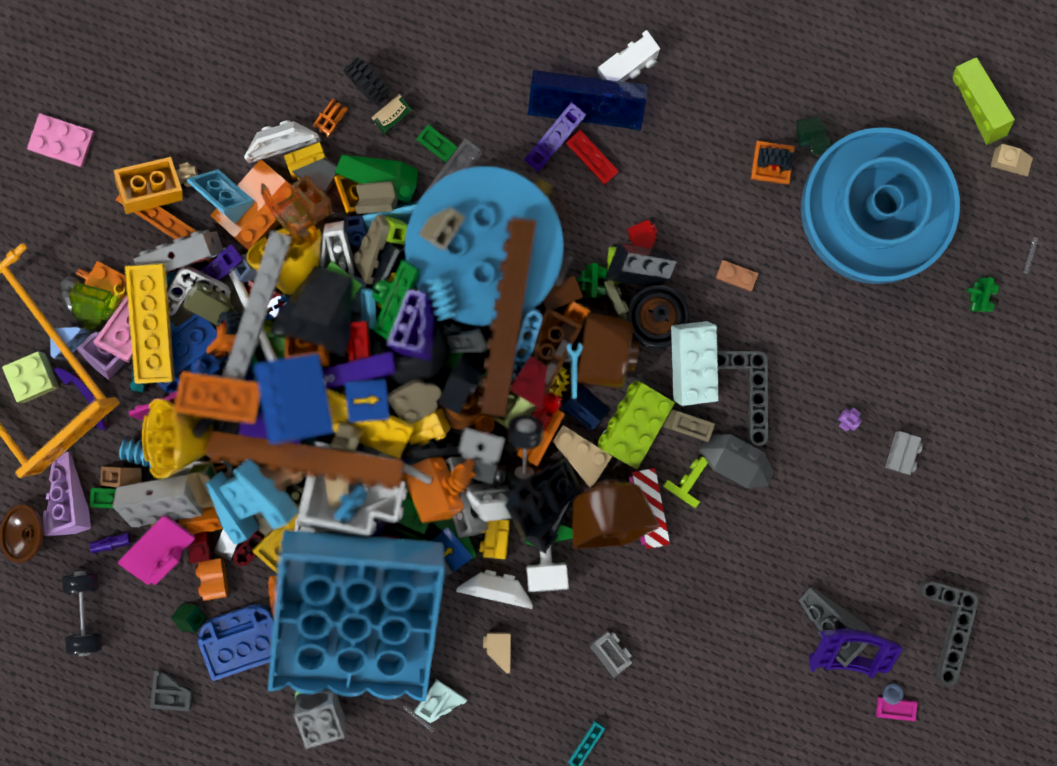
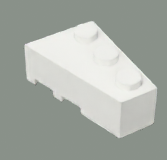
M647 30L642 33L643 37L635 43L633 41L630 42L628 48L620 53L617 52L598 67V74L610 90L621 88L625 84L624 81L626 79L637 77L641 73V69L644 67L650 68L657 62L656 59L660 48Z
M344 221L325 224L321 266L327 268L332 261L348 274L357 276L351 246L344 230Z

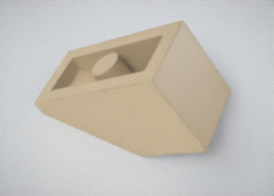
M1001 144L995 148L991 167L1028 176L1033 158L1020 148Z
M487 632V636H483V648H487V654L506 673H510L511 632Z

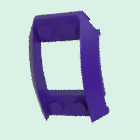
M855 629L820 631L822 639L815 653H809L810 670L814 672L819 667H825V670L845 669L869 675L870 678H874L878 672L884 674L891 671L903 649L898 643L866 631ZM843 642H862L880 647L874 660L857 656L846 668L835 658Z

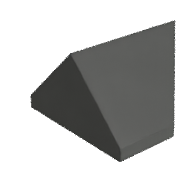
M325 157L292 171L311 189L326 198L329 196L335 182L334 176L338 175L334 173L337 165Z

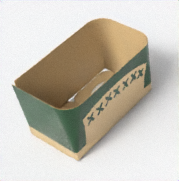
M399 94L372 116V119L383 135L388 138L385 133L410 111H413L415 114L416 112Z
M212 461L193 464L186 477L197 504L203 508L214 506L209 490L206 487V483L217 474Z

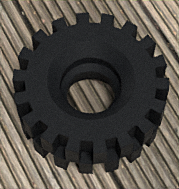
M356 57L343 70L350 81L376 106L391 93L379 76L359 57Z

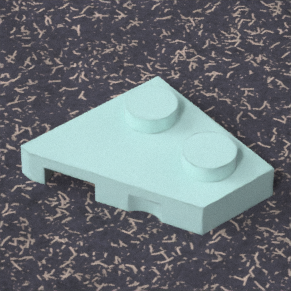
M435 679L427 691L426 702L420 701L414 713L432 723L439 719L441 715H445L458 705L466 703L467 699Z

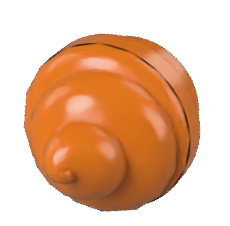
M481 415L475 421V427L477 431L489 434L494 429V420L488 415Z

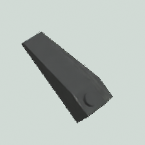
M810 587L799 600L810 620L814 621L821 638L820 631L835 629H855L875 634L861 620L813 587ZM843 642L835 658L846 668L869 643Z

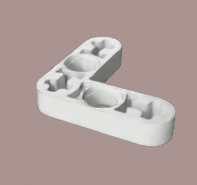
M183 266L178 270L167 288L168 304L170 298L173 300L171 308L169 307V316L176 313L185 296L193 287V279L199 282L208 281L212 289L213 285H215L214 291L221 292L224 290L228 298H230V288L226 284L190 266ZM190 273V277L183 278V274ZM179 287L183 290V293L174 295L172 289Z

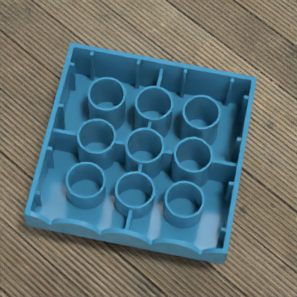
M283 530L268 691H277L290 686L300 693L315 694L329 688L332 692L341 696H358L365 691H369L372 695L382 699H395L408 694L415 700L426 702L444 573L443 543Z

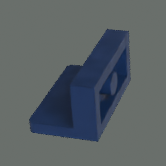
M582 385L577 389V398L571 399L570 397L562 406L590 432L610 411L609 408Z

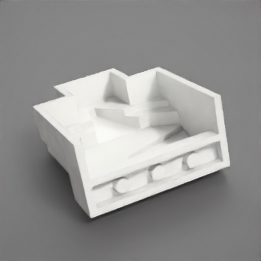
M316 442L314 446L319 448L337 450L332 448V445H327ZM355 451V453H357V454L375 456V455H371V454H367V453H362V452ZM317 475V478L307 476L296 525L332 533H346L368 537L375 529L376 522L373 519L395 523L397 519H401L403 507H400L401 500H405L407 488H404L405 482L401 483V488H394V490L384 489L381 485L368 487L363 485L362 482L348 483L349 495L357 484L364 488L368 495L365 503L354 512L353 519L342 525L333 517L338 509L329 510L324 476Z

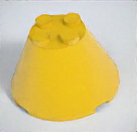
M300 224L275 231L292 238L276 285L279 290L289 296L293 295L314 267H319L322 234L320 229L317 230L314 225ZM263 237L257 241L247 253L248 263L256 271L259 270L269 238L266 240V237Z
M156 399L149 404L148 408L151 409L149 414L144 416L142 426L145 461L150 462L152 467L150 472L157 478H167L204 457L210 432L213 431V424H211L202 438L195 437L192 430L202 417L176 413L174 411L175 404L164 399Z

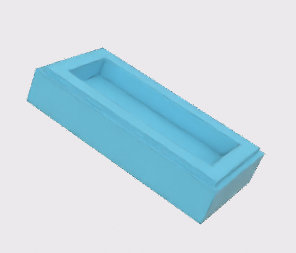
M361 288V322H369L371 330L376 325L375 300L372 296L373 290Z

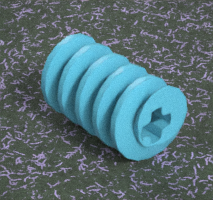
M445 277L426 282L428 285H433L428 289V292L435 293L430 299L437 300L432 305L433 308H439L434 312V315L441 316L437 320L449 318L460 313L459 310H453L458 303L451 302L456 295L449 294L454 288L447 287L452 280L445 279Z
M125 437L120 447V459H127L131 463L135 461L138 465L142 463L143 466L147 467L149 465L152 468L150 462L145 461L142 440L135 444V438H131L127 442V437Z

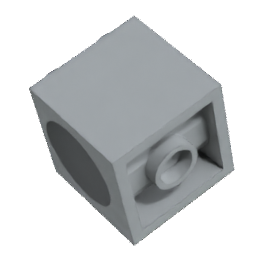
M327 688L315 694L302 693L296 695L294 717L306 749L344 738L345 716L336 693Z

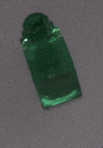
M819 117L796 120V138L800 147L811 146L810 152L814 155H821L825 152L826 148H830L829 136L825 137L826 128L824 124L822 125Z

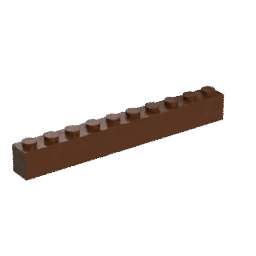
M512 215L511 220H507L506 232H509L508 240H504L502 252H506L505 260L500 262L499 269L503 273L502 279H498L496 291H499V298L494 300L493 311H496V317L491 319L490 330H493V336L488 338L487 344L490 355L485 357L484 369H487L486 377L482 376L481 388H484L483 396L479 395L478 407H481L482 414L505 417L537 223L536 219Z

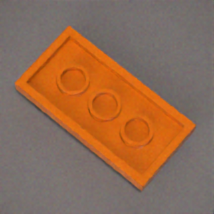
M182 372L174 411L176 413L256 424L261 398L258 383Z

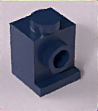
M363 215L344 218V230L349 244L356 247L361 246L363 238L368 233Z

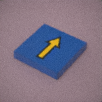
M385 380L345 382L348 423L389 420Z
M448 527L431 540L443 543L444 558L453 569V572L472 558L471 554Z

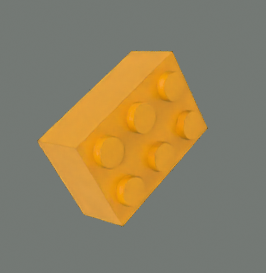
M171 157L114 170L115 182L126 214L183 201L182 188Z

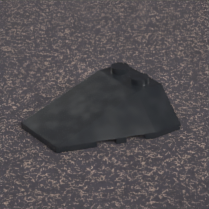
M314 267L276 315L270 334L287 340L293 337L323 346L325 351L344 356L351 339L352 278Z
M563 458L524 478L512 490L505 504L519 534L542 553H545L557 539V530L560 524H564L566 520L564 516L568 508H572L573 501L581 490V486L568 459Z

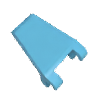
M568 344L567 351L569 354L567 357L571 365V399H576L577 358L582 351V345L578 344L576 352L571 350V344Z

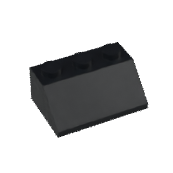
M385 242L384 248L378 252V267L373 268L372 271L373 283L367 284L366 288L372 289L378 294L380 293L374 286L380 280H388L392 272H396L405 253V244Z
M618 243L605 279L641 286L659 285L670 279L677 261L665 251Z

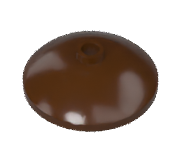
M23 504L16 505L6 513L2 520L0 545L4 555L12 562L24 563L31 560L41 547L44 535L43 523L40 515L33 507Z

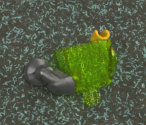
M71 276L65 277L60 283L63 299L62 305L75 319L84 321L86 329L91 330L114 314L121 300L120 295L127 292V286L120 292L118 290L120 283L116 284L113 296L111 291L82 284Z

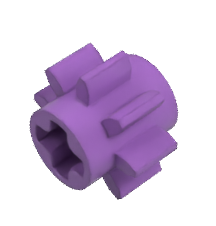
M851 408V410L844 409L838 417V420L841 422L839 427L845 431H849V429L852 431L856 430L862 422V419L859 418L861 413L855 408Z

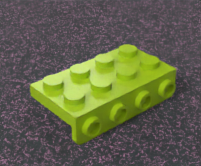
M635 380L628 386L626 396L618 404V410L614 417L609 420L605 433L600 436L598 448L638 469L675 402Z

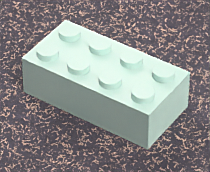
M708 321L671 325L674 401L682 406L718 401L716 325Z

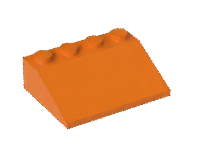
M261 159L237 185L254 200V204L235 224L218 208L210 215L248 250L280 224L286 217V207L301 194Z

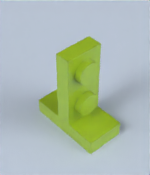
M704 457L695 458L690 465L691 472L688 475L684 474L679 482L681 484L680 488L669 480L665 481L663 487L693 508H696L700 502L689 495L688 491L707 465V461Z

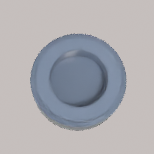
M889 684L883 690L884 700L892 705L900 703L904 696L903 690L896 684Z

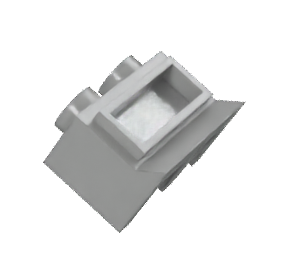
M606 631L589 646L615 678L632 663L630 660L632 655L626 648L622 649L618 645L620 640L614 632L610 634Z

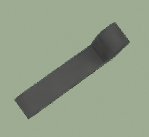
M719 351L717 355L724 359V363L722 366L717 365V370H748V440L754 446H762L768 440L767 356L759 351ZM737 355L743 359L741 366H737L734 363V357ZM754 356L761 357L762 363L760 366H756L753 363ZM754 375L761 376L762 383L760 385H756L753 382ZM755 394L761 395L762 402L760 404H756L753 401ZM755 413H759L762 416V421L759 424L753 420ZM756 432L762 435V440L759 443L753 439Z
M925 580L919 585V593L923 597L953 606L936 669L937 679L951 686L957 682L978 606V598L971 592ZM928 585H932L933 591L927 595L926 588ZM950 590L952 593L951 598L946 600L944 597L945 592ZM969 596V604L964 605V597ZM964 614L965 621L960 624L958 618ZM956 633H959L960 640L955 643L953 637ZM951 652H954V653H955V658H954V660L949 661V659H948L949 654H950ZM946 671H950V677L944 680L943 674Z

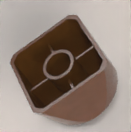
M587 313L582 339V351L577 371V384L621 389L623 387L627 370L635 371L639 343L632 342L633 324L631 321Z
M618 480L601 481L593 484L591 490L578 495L573 501L574 549L624 546L660 528L641 487L634 483H619Z

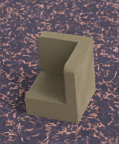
M340 422L331 447L340 451L355 453L362 428Z

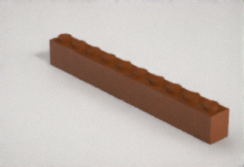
M216 431L210 432L205 454L211 458V461L222 463L224 460L230 461L229 463L232 465L241 466L247 459H250L259 468L260 466L267 467L268 470L279 472L280 469L286 470V473L298 475L299 472L305 473V476L317 478L318 475L324 476L325 479L330 481L343 479L344 482L349 484L362 482L363 485L368 487L381 485L382 488L387 490L401 488L405 464L402 460L293 443L273 445L267 439Z

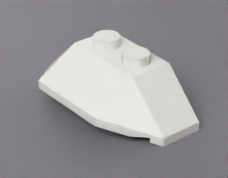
M287 120L281 122L279 126H267L262 128V131L257 132L244 157L248 163L320 142L321 139L316 132L294 121Z
M480 483L468 485L467 497L473 509L482 520L492 521L511 518L505 506L511 493L507 484Z
M485 570V573H478L459 585L456 590L459 593L529 609L533 607L532 601L520 582L515 580V576L504 574L501 577L491 570Z

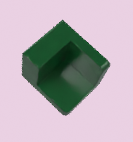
M181 604L171 617L172 621L181 631L196 633L207 619L197 605Z

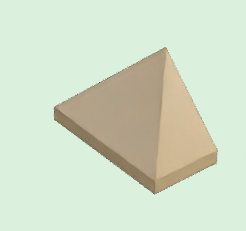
M325 479L329 510L339 509L343 504L339 500L344 493L349 496L348 483L344 482L343 479H336V481Z

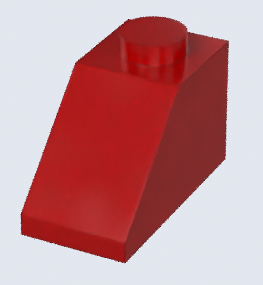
M646 220L627 229L633 246L652 249L656 239L655 234H658L654 223L651 224L649 220Z

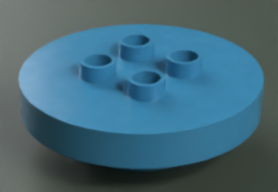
M893 128L865 129L849 134L837 141L813 165L805 181L801 197V219L804 232L819 258L842 276L869 284H887L901 281L925 270L933 264L951 242L957 228L960 212L957 183L952 170L942 155L920 137Z
M496 167L463 169L438 181L423 195L416 205L406 232V260L421 269L415 283L419 292L425 293L430 298L435 293L428 292V289L433 285L426 284L427 281L440 277L451 279L452 282L447 287H453L454 290L449 292V294L456 295L451 302L458 303L453 310H459L460 313L450 318L472 325H491V319L496 317V311H493L494 300L499 298V291H496L497 281L502 279L503 273L499 271L500 262L505 260L506 252H502L504 240H508L509 232H506L507 220H511L513 215L532 218L537 221L522 314L529 307H537L553 288L563 261L564 244L562 229L558 216L548 198L526 178L514 172ZM451 207L466 218L443 251L420 236L419 233L429 217Z

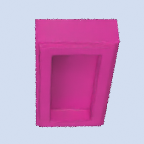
M883 697L877 698L876 717L916 721L917 701L901 700L900 703L892 705L887 703Z

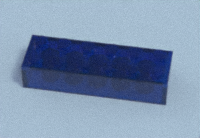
M533 70L528 115L558 119L570 103L573 102L587 114L581 122L641 130L648 85Z

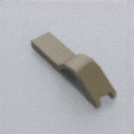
M671 410L662 427L709 442L715 424Z

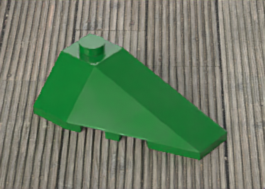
M341 155L334 172L358 184L392 181L398 202L401 204L410 203L418 177V169L402 161Z

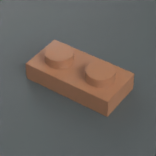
M722 260L715 279L751 292L758 273Z

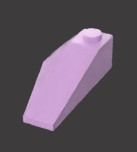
M95 332L77 350L95 370L110 380L126 361L96 346L94 340L100 332Z
M66 452L51 465L49 477L51 487L50 493L46 495L48 500L47 511L43 513L44 536L76 534L91 528L88 505L71 452Z

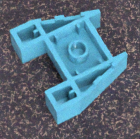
M247 459L234 471L237 476L227 480L223 472L220 471L206 483L222 527L234 545L247 540L259 528V525L252 516L253 514L262 512L270 526L276 529L288 524L299 512L290 497L284 491L280 492L274 486L275 482L270 478L267 480L258 471L260 468L250 459Z

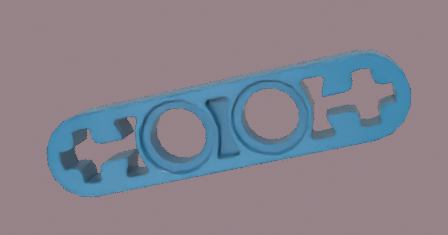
M533 307L524 310L521 317L513 364L514 370L517 366H519L520 370H516V372L512 370V379L517 378L530 358L542 321L540 312ZM534 314L536 317H533L530 322L528 317H532ZM524 332H532L529 338H522V334ZM519 349H526V353L523 356H517Z

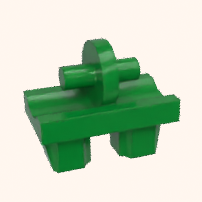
M599 263L586 265V271H581V278H575L577 283H580V290H585L584 299L605 296V286L597 285L598 279H605L607 269L598 266Z
M979 277L977 282H974L973 288H967L966 293L971 295L970 311H993L995 304L989 301L990 294L996 295L999 290V285L994 283V278Z

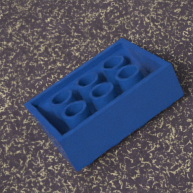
M319 354L273 360L255 365L270 444L279 445L334 432Z

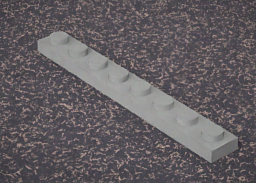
M274 231L270 233L223 378L245 381L292 240L291 237Z

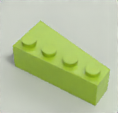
M976 57L957 66L953 74V81L959 87L986 145L1006 137L1015 119L978 58Z

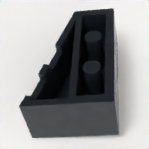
M464 352L449 377L438 402L439 405L457 414L461 412L470 394L473 395L487 370L484 369L485 357H489L488 354L484 352Z

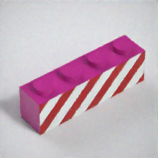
M655 468L631 472L632 476L629 477V483H634L641 487L660 526L655 531L641 537V544L645 545L647 549L670 545Z

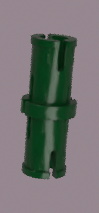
M396 522L391 523L388 529L389 533L395 534L404 540L426 541L428 537Z

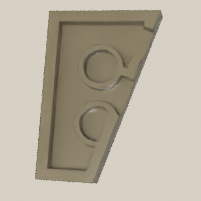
M377 214L374 221L371 222L370 229L363 238L362 244L353 259L366 284L373 283L372 271L373 268L378 267V252L384 248L390 229L385 216Z

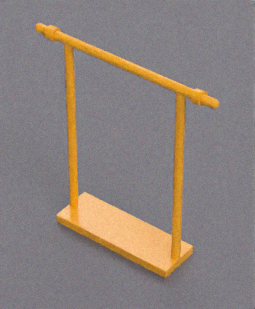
M21 243L15 249H11L6 254V258L0 263V274L3 273L97 400L89 405L29 460L0 423V436L22 464L15 472L19 478L42 473L120 404L116 397L106 398L8 268L11 263H16L21 258V254L27 249L24 243Z

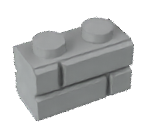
M896 431L885 468L905 475H911V472H915L917 467L916 455L920 454L923 443H921L922 438Z

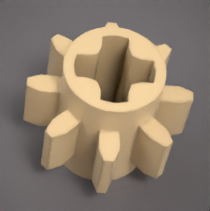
M188 162L179 164L180 169L176 170L180 184L184 183L186 187L192 186L187 182V179L198 175L195 165L190 166Z

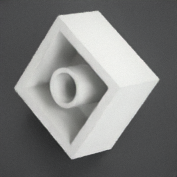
M551 546L546 551L547 553L540 551L541 563L527 565L529 592L568 589L566 562H552Z

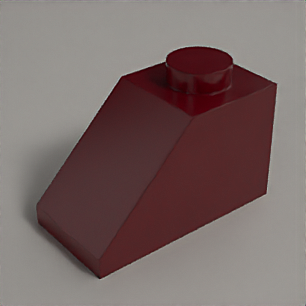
M210 532L193 534L195 538L188 545L190 564L214 559Z

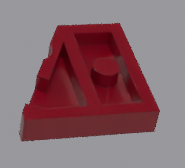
M530 356L509 390L542 410L547 366Z

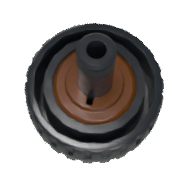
M657 284L642 288L632 296L627 304L629 312H626L627 320L633 324L632 338L646 348L663 349L672 346L671 325L689 323L690 314L685 299L678 291L676 292L673 288L666 285Z

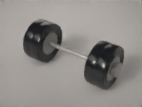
M517 416L508 425L509 442L514 447L523 449V461L512 464L507 471V486L511 492L524 478L540 471L538 466L527 462V449L538 447L544 437L543 423L534 416Z
M76 571L74 575L63 576V593H79L81 634L65 637L66 653L87 656L91 652L102 650L101 634H85L83 592L99 589L98 574H86V571Z

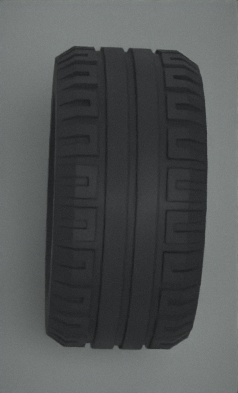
M433 321L431 360L408 355L397 357L399 353L394 351L387 344L388 340L378 333L371 345V357L389 352L394 354L396 373L381 377L387 383L397 387H401L414 379H420L424 382L432 379L444 367L449 353L446 340L435 321Z

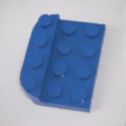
M194 314L171 332L175 381L157 382L165 392L170 394L178 391L182 372L193 373L191 369L192 362L198 357L207 354L206 348L217 338V330L210 321ZM212 356L216 365L210 373L216 374L223 369L230 357L218 359ZM201 361L202 367L206 368L205 364Z
M249 605L213 617L203 624L199 632L198 645L212 681L271 661L274 619L271 610L266 605Z

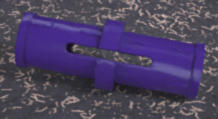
M128 533L114 537L110 535L106 539L90 542V551L92 554L105 550L113 551L115 548L131 545V538Z

